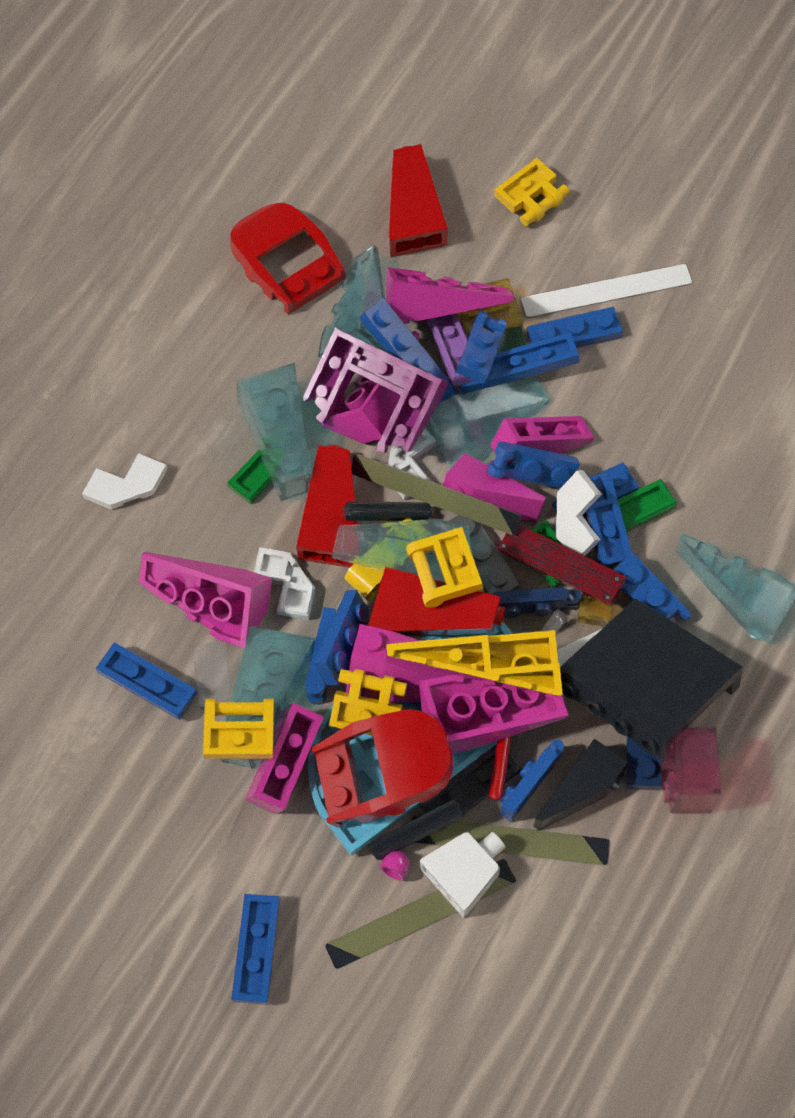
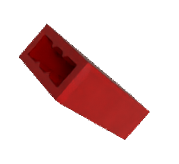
M422 145L404 146L393 150L389 220L390 257L446 246L448 228Z
M318 445L296 549L298 560L350 568L361 558L358 522L344 519L343 506L347 502H355L350 453L348 449H344L341 446Z
M385 567L368 624L371 627L393 631L405 636L493 634L495 625L499 627L502 625L506 607L501 606L500 596L475 591L446 600L436 607L428 608L425 606L422 598L424 591L418 575ZM434 579L436 587L446 585L445 582Z

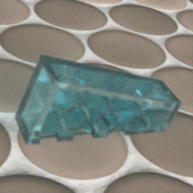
M295 363L237 380V402L256 446L260 450L266 469L270 473L280 501L307 493L311 481V470Z
M250 626L231 702H263L264 698H274L275 729L283 709L289 706V701L294 691L299 687L304 678V673L311 661L315 638ZM227 716L226 721H263V716ZM221 759L223 763L255 769L260 760Z

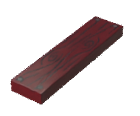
M519 525L516 536L506 533L498 547L499 552L610 607L613 606L627 580L626 576Z

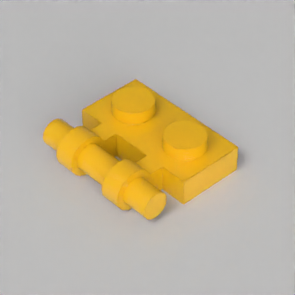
M536 158L495 188L494 197L513 214L523 208L526 213L520 217V221L524 226H528L532 222H538L544 218V213L552 207L557 208L564 202V198L570 194V190L564 184L556 189L553 184L556 183L557 175ZM540 194L546 197L539 203L533 200Z
M341 669L338 682L350 684L349 693L341 691L335 693L329 726L342 729L356 721L401 711L403 705L390 703L391 694L404 697L407 683L395 681V677L384 675V678L367 675L364 670L355 669L354 672ZM362 687L380 691L379 700L360 696ZM372 731L364 733L373 736Z

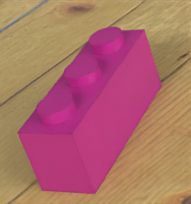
M292 703L283 709L274 730L273 759L261 760L244 799L245 801L274 814L285 810L321 725L323 716L296 703Z

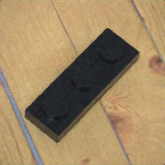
M496 746L452 777L447 786L438 795L424 803L419 802V806L424 813L427 814L453 799L459 800L466 813L488 797ZM510 755L508 757L505 783L519 774L521 769ZM447 825V826H445V827L439 829V832H441L442 830H444V829H445L446 827H448L449 825Z

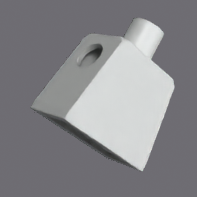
M465 832L420 860V870L464 918L498 877L500 867L493 858L505 849V845L494 832H491L480 843L468 832Z

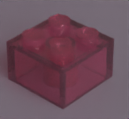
M688 727L669 745L668 759L665 762L661 760L662 770H667V782L663 783L664 803H669L670 814H711L721 796L716 727Z

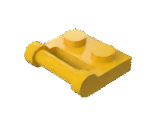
M462 527L414 541L406 546L408 557L414 561L424 591L422 598L426 607H436L446 600L483 589L481 578ZM432 551L435 552L446 585L436 587L426 558V554Z
M216 698L205 699L204 759H273L274 698H264L263 702H216ZM216 716H263V721H216Z

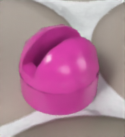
M394 851L384 857L379 868L389 877L403 881L409 870V859L403 852Z

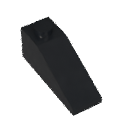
M594 738L537 814L533 827L539 831L606 798L611 790L618 792L628 777L624 773L628 761Z

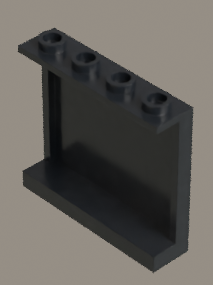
M635 598L560 666L562 693L567 698L576 700L586 707L593 716L602 718L612 725L619 734L628 736L638 743L645 752L655 755L665 762L668 759L669 745L724 691L732 695L740 687L743 666Z

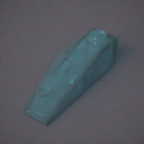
M373 245L355 257L350 265L342 285L345 293L339 303L334 304L331 311L335 314L331 327L329 325L325 326L321 335L318 351L320 359L335 328L385 351L359 319L364 312L379 300L385 299L378 248Z
M532 376L457 395L442 401L436 407L427 424V428L435 438L436 444L450 469L464 453L480 462H484L493 451L490 444L505 418H533L550 402V399L537 377Z
M442 519L342 525L338 527L332 558L384 571L385 567L418 575L414 561L408 557L406 551L408 544L462 527L472 553L469 527ZM435 552L427 553L426 558L433 579L445 582Z
M682 534L675 552L739 625L746 629L751 637L760 641L764 640L770 644L795 604V584L764 567L760 572L746 566L745 559L735 556L734 559H727L722 556L716 547Z

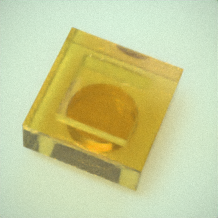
M582 593L578 623L606 626L611 621L614 604L612 607L607 606Z

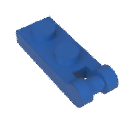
M479 310L455 373L485 384L508 321L501 318L498 320L487 316V312Z
M501 441L495 449L496 458L490 462L487 472L499 479L508 477L561 488L574 475L580 463L577 457ZM514 458L512 463H507L508 460Z
M610 474L599 475L598 479L592 480V482L601 491L604 500L595 501L585 513L588 524L600 538V541L594 546L598 562L603 566L622 562L632 551Z
M328 607L323 608L305 682L308 701L314 705L322 704L327 697L325 681L314 665V661L337 612V609Z

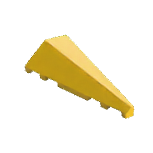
M555 630L386 644L387 656L555 696L563 695Z

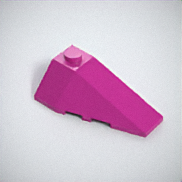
M387 267L385 300L404 324L410 323V320L421 321L513 302L514 295L509 288L478 282H468L467 286H463L462 282L447 276H443V278H439L436 281L427 277L426 272Z
M411 332L414 335V337L418 340V332ZM358 376L352 382L356 386L355 389L346 398L344 395L342 396L327 423L322 424V426L362 444L375 440L380 441L401 395L363 376Z
M144 552L141 559L139 583L166 603H174L187 613L186 617L192 622L198 621L210 629L209 634L217 640L246 649L249 647L269 608L272 578L245 569Z
M362 624L359 626L349 671L354 672L355 669L364 670L367 675L384 678V675L395 677V681L407 683L405 696L391 694L390 703H420L419 683L423 680L452 674L464 675V678L483 680V678L387 656L386 644L420 640L385 629ZM347 684L346 693L350 691V684ZM362 687L360 696L379 700L380 691Z
M452 674L423 680L419 683L422 711L434 715L442 722L447 732L452 754L465 752L502 738L565 719L569 716L562 696H555L488 679L464 678V675Z

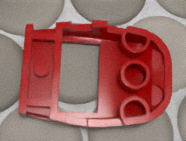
M275 203L262 207L240 220L231 230V251L237 262H240L243 266L246 277L251 283L255 282L258 284L268 298L271 300L277 298L284 304V312L288 315L346 279L345 270L324 233L302 212L290 204ZM303 231H306L321 248L324 255L280 283H277L258 259Z
M401 710L350 723L311 748V752L316 757L329 816L326 820L328 824L336 828L343 827L342 821L355 819L363 823L374 821L378 817L387 815L394 817L406 812L405 809L417 802L424 803L438 795L447 786L453 772V756L444 725L434 715L418 710ZM372 731L386 794L363 802L350 741L355 739L356 736Z

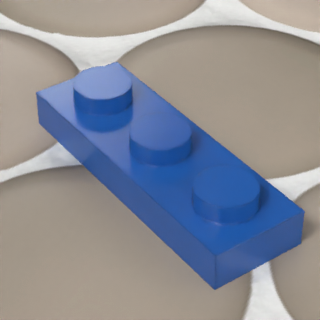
M613 306L527 326V335L530 343L571 332L575 346L579 348L622 338L623 330Z
M347 590L314 661V665L327 686L339 685L340 670H346L348 667L360 624L365 625L369 618L368 606L364 603L358 590Z
M115 642L95 668L100 675L178 720L181 719L198 694L194 687Z
M244 894L232 1002L268 1005L280 905L279 896Z

